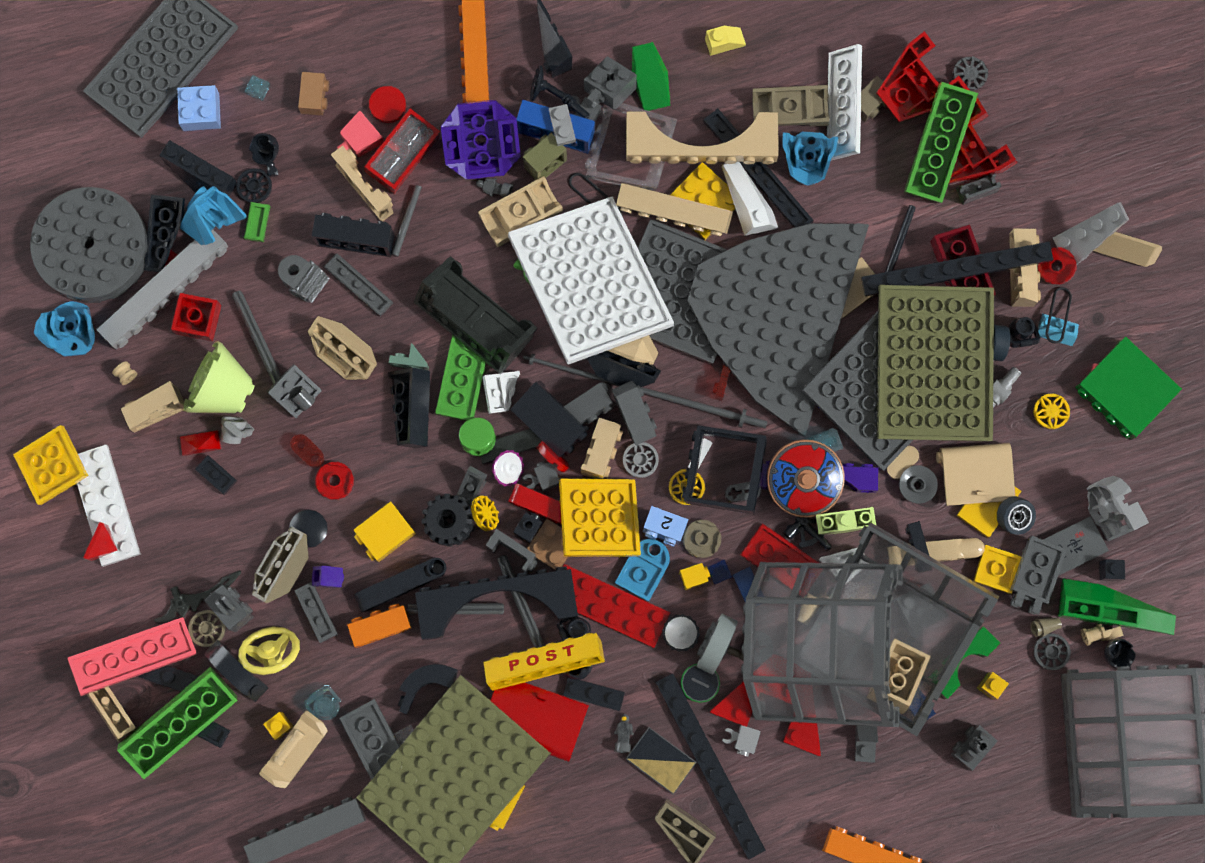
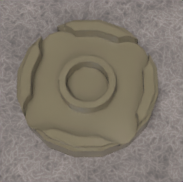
M697 520L687 526L683 534V544L690 555L696 558H707L718 551L721 545V534L714 523L708 520Z

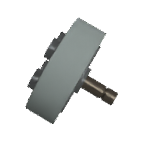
M721 614L716 623L712 622L697 652V655L700 656L697 664L698 668L713 675L726 653L744 661L742 652L730 646L738 624L737 620Z

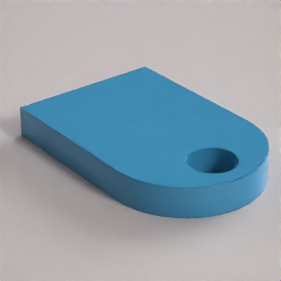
M646 539L640 542L641 555L629 557L615 581L616 585L647 602L651 599L670 561L666 546L654 539ZM652 545H657L660 548V553L656 556L649 552V548Z

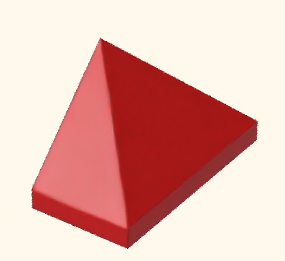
M218 430L180 437L183 456L221 450Z
M99 522L83 557L90 561L118 551L109 526L102 522Z

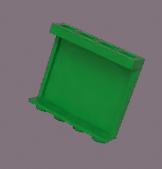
M1127 337L1121 339L1111 352L1075 387L1078 390L1077 393L1083 399H1087L1092 403L1091 406L1094 410L1101 412L1109 424L1115 425L1120 430V434L1130 440L1136 438L1182 390L1179 385Z

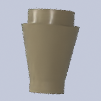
M1058 617L1035 619L1031 622L1033 635L1040 638L1062 627L1061 620Z

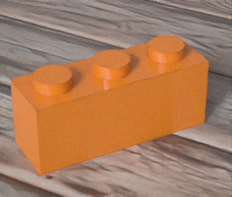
M395 604L388 607V611L381 612V610L370 613L368 618L363 619L361 616L352 619V623L347 624L354 647L358 648L412 629L405 606Z

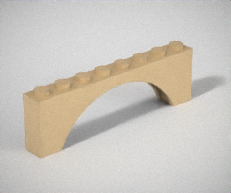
M627 112L626 161L634 164L641 163V161H649L652 164L660 163V161H668L670 164H677L679 161H687L689 164H696L698 162H706L707 164H715L717 162H725L726 164H734L736 162H744V164H754L755 162L773 164L778 159V112H759L751 126L738 137L726 143L703 147L686 145L669 138L651 122L646 112Z

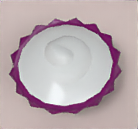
M514 450L501 452L492 464V472L495 479L504 487H511L513 484H517L524 473L523 458Z

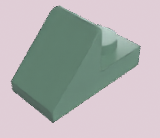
M412 343L409 357L401 353H395V356L390 355L389 364L391 367H413L429 370L427 362Z

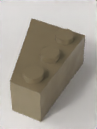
M666 799L655 816L657 823L688 863H698L716 838V832L669 799Z

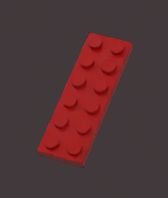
M564 564L572 572L578 614L655 648L670 612Z

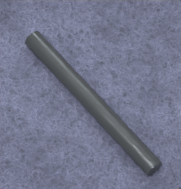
M414 185L391 253L392 256H399L422 188L419 185Z

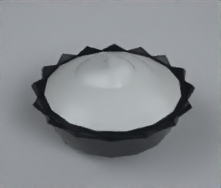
M675 614L673 617H669L662 629L666 645L670 646L671 650L678 652L693 648L698 643L700 636L696 621L691 616L684 614Z

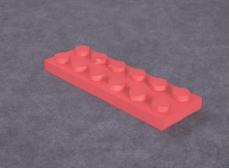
M182 617L68 657L67 660L80 696L194 656L196 655V650Z

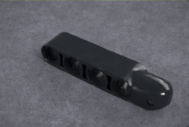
M432 558L355 593L354 597L356 602H358L361 613L442 577L447 570L446 563L440 558Z

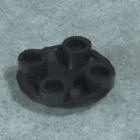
M309 509L297 513L292 518L289 528L293 527L307 535L308 548H314L325 539L328 524L323 515Z

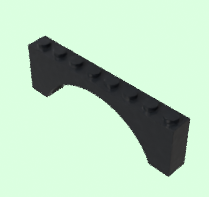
M567 566L557 567L554 572H548L547 569L538 570L534 575H528V572L518 573L517 577L509 578V575L498 576L495 581L484 578L479 579L478 583L470 584V581L459 582V586L451 587V584L440 585L439 589L432 590L431 587L420 588V592L415 593L421 639L423 641L443 638L449 622L464 605L482 595L493 592L512 591L534 597L549 607L559 620L578 617L571 569H567Z

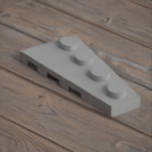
M1121 202L1053 237V240L1057 247L1069 250L1074 255L1078 265L1094 249L1098 248L1104 240L1125 224L1129 218Z

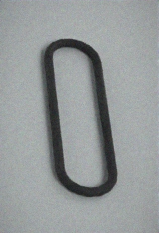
M574 173L573 175L570 176V178H569V186H570L579 196H581L588 204H592V202H590L583 194H581V193L572 185L571 181H572V178H573L574 176H581V177H583L589 184H591V185H592L598 192H600L605 198H609L602 190H600V189H599L593 182H591L585 175H583V174H581V173Z
M1059 287L1053 293L1045 332L1047 340L1054 344L1060 343L1064 339L1072 299L1071 292L1065 287ZM1064 290L1069 294L1062 335L1060 340L1053 341L1049 338L1048 332L1057 291Z

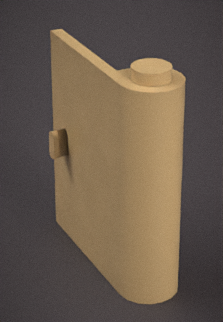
M1010 443L940 448L939 452H936L937 463H940L944 472L946 506L1000 502L1015 496Z

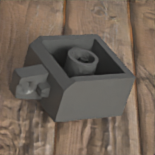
M607 56L584 79V91L589 93L587 106L593 109L602 102L612 109H617L636 89L637 75Z

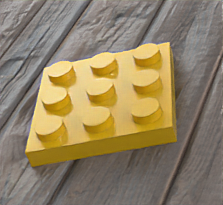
M703 162L671 194V196L732 212L736 209L728 185ZM705 228L703 232L694 230L703 240H706L711 235V230Z
M61 425L13 454L38 505L46 503L88 477L65 427Z

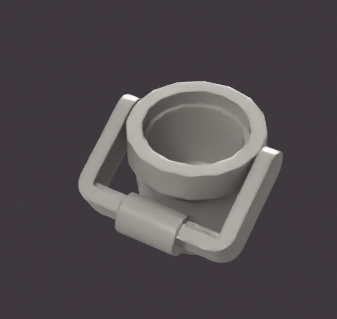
M224 416L221 418L222 442L240 444L242 438L251 436L254 428L241 417Z

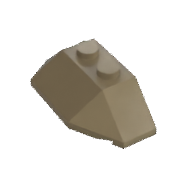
M291 527L273 541L255 572L253 596L265 603H269L290 592L308 560L307 535Z

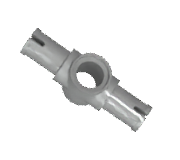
M1012 367L1003 379L996 380L993 383V408L995 405L1002 404L1011 394L1013 383L1021 375L1017 368Z

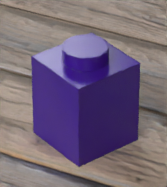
M330 566L313 567L312 586L326 588L342 587L344 581L343 568Z

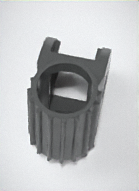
M297 255L285 257L278 267L279 277L289 289L288 292L310 303L315 300L330 279L313 261L310 260L308 262Z

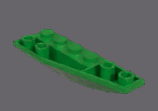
M1062 579L1058 617L1174 635L1176 615L1101 584Z

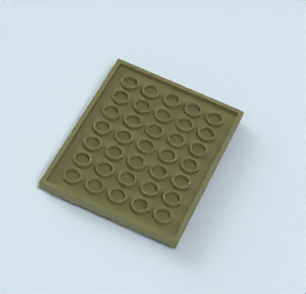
M879 286L877 439L993 441L994 288Z
M460 675L357 796V799L428 863H459L551 753Z

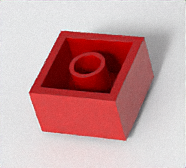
M180 293L171 330L176 335L213 342L222 305L218 300Z

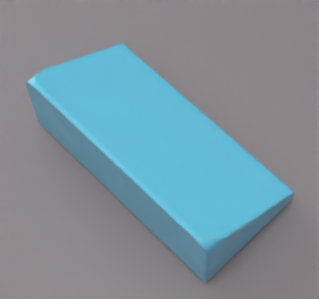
M1043 313L1037 330L1040 337L1046 338L1045 332L1049 315ZM1051 317L1048 332L1051 340H1060L1064 325L1063 319ZM1067 321L1064 339L1060 343L1073 346L1077 339L1079 324Z

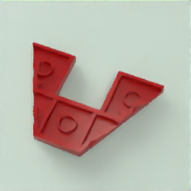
M773 654L754 671V676L786 677L787 659ZM794 663L793 677L812 678V673ZM744 681L716 705L710 713L747 727L753 711ZM754 682L758 696L760 691L792 703L787 684ZM794 684L803 717L817 718L813 685ZM790 722L783 742L820 757L821 751L817 723Z

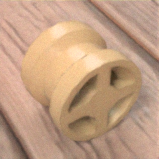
M127 361L119 364L112 372L115 377L120 379L122 385L130 383L137 376V372L130 368V364Z

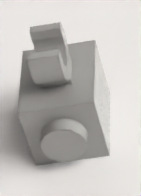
M740 725L738 733L730 728L725 729L726 732L731 734V738L729 740L722 739V742L729 744L735 741L734 749L738 750L737 754L748 757L749 753H755L761 731Z

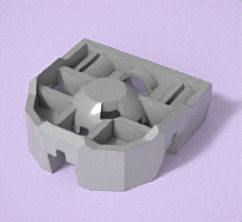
M1111 476L1088 486V511L1095 524L1101 528L1107 541H1111L1149 523L1138 502L1131 505L1123 503L1122 500L1125 499L1123 495L1131 492V489L1121 478ZM1123 519H1124L1125 522H1126V525H1124V526H1123L1122 523L1120 522V521L1123 520Z

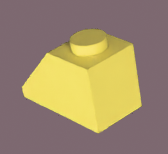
M721 26L706 31L705 41L710 56L746 46L741 28Z

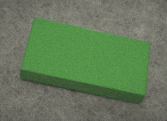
M250 203L244 234L245 240L264 243L270 205Z

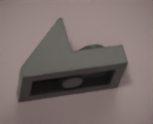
M470 466L456 496H459L471 505L474 498L478 497L487 482L485 480L487 474Z
M856 725L854 761L875 763L876 743H878L877 726Z

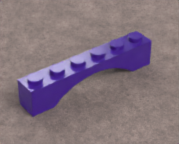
M766 461L762 468L760 486L761 489L768 490L766 476L770 461ZM850 463L842 464L845 485L849 486L856 493H876L878 491V468H874L872 464H862L861 467H854V464Z

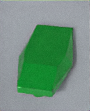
M651 42L632 47V72L637 75L635 90L644 112L670 106L668 70L654 43Z

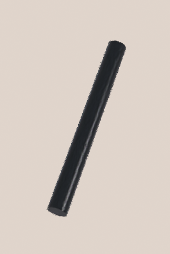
M913 205L908 207L885 272L893 271L916 209Z

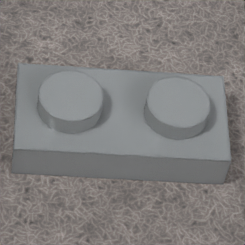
M567 104L548 108L557 146L576 142Z

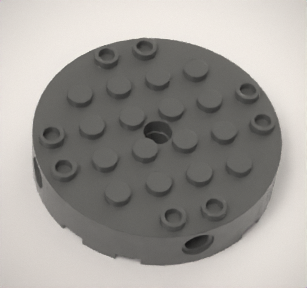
M97 187L78 188L59 195L39 214L31 233V257L39 275L62 296L82 303H101V301L121 296L134 283H137L142 276L145 254L147 252L148 231L139 213L120 195ZM91 243H94V245L88 249L87 246H89Z

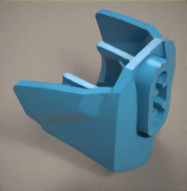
M783 132V149L786 153L790 176L806 186L816 184L825 179L831 158L837 149L838 137L835 136L829 139L823 133L801 132L793 136ZM810 140L815 141L814 144H809L808 142Z
M203 186L194 194L186 209L188 210L181 222L180 229L195 239L200 245H207L215 241L211 232L215 226L221 229L223 225L228 226L246 218V214L226 193L219 191L215 186L208 190Z
M70 301L56 307L52 311L41 313L35 324V336L46 347L54 349L64 357L85 355L92 349L95 341L90 309L79 302ZM74 343H76L77 349L73 351L72 347L74 346Z

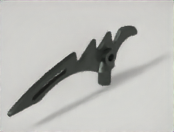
M239 570L223 577L211 589L197 594H181L178 586L171 588L170 590L174 598L171 599L170 608L164 616L155 619L154 622L165 624L175 620L176 613L181 618H184L189 607L193 612H196L202 600L211 595L228 578L230 580L225 586L229 587L238 578L241 571Z

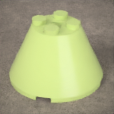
M216 341L212 345L215 349L213 352H207L188 389L191 394L188 400L185 399L183 411L187 413H236L237 411L241 413L246 404L244 402L246 396H250L253 392L255 385L252 384L251 377L221 342Z

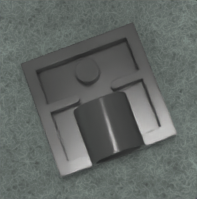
M293 364L267 392L293 417L297 418L302 411H306L315 402V398L322 390Z

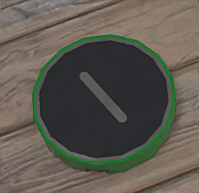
M693 664L682 674V691L691 701L698 703L707 702L717 694L720 680L716 671L712 675L698 668L697 664Z

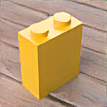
M389 502L354 529L356 533L355 539L360 545L364 543L368 548L365 551L372 561L376 559L378 562L416 534L392 502Z

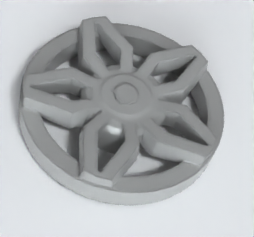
M646 442L638 445L631 444L623 455L625 470L637 478H645L653 474L659 463L656 449ZM637 446L640 447L641 452H637ZM642 446H646L651 450L644 453ZM634 447L635 455L627 454L629 450ZM654 453L650 458H648L647 454ZM633 457V461H630L626 458ZM655 457L656 461L653 467L651 462L648 461H651ZM626 462L630 464L634 463L632 465L631 470L628 468ZM646 465H649L650 468H651V471L648 470L647 468H645V466H646ZM634 467H639L637 472L634 473ZM641 468H643L644 471L648 472L646 474H639Z

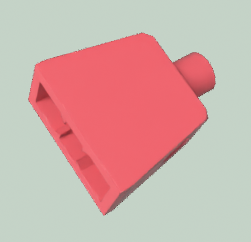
M359 111L341 130L340 135L344 142L337 149L344 146L346 150L350 149L357 157H360L381 146L384 140L364 114Z

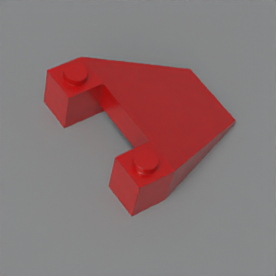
M925 31L905 47L876 92L898 122L929 113L939 86L937 80L920 60L936 46ZM960 76L949 83L950 85L970 91Z
M978 97L949 184L985 177L993 173L999 174L1018 163L1007 144L990 154L973 126L989 116Z

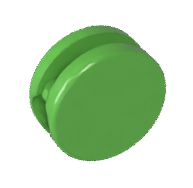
M469 419L459 430L461 446L470 455L481 456L487 454L495 445L496 436L493 426L486 419Z

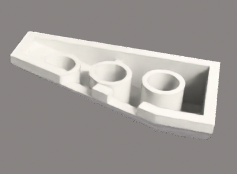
M740 162L722 165L744 236L777 229L778 225L773 210Z

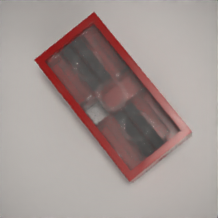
M410 108L364 166V172L395 194L439 138L440 131Z

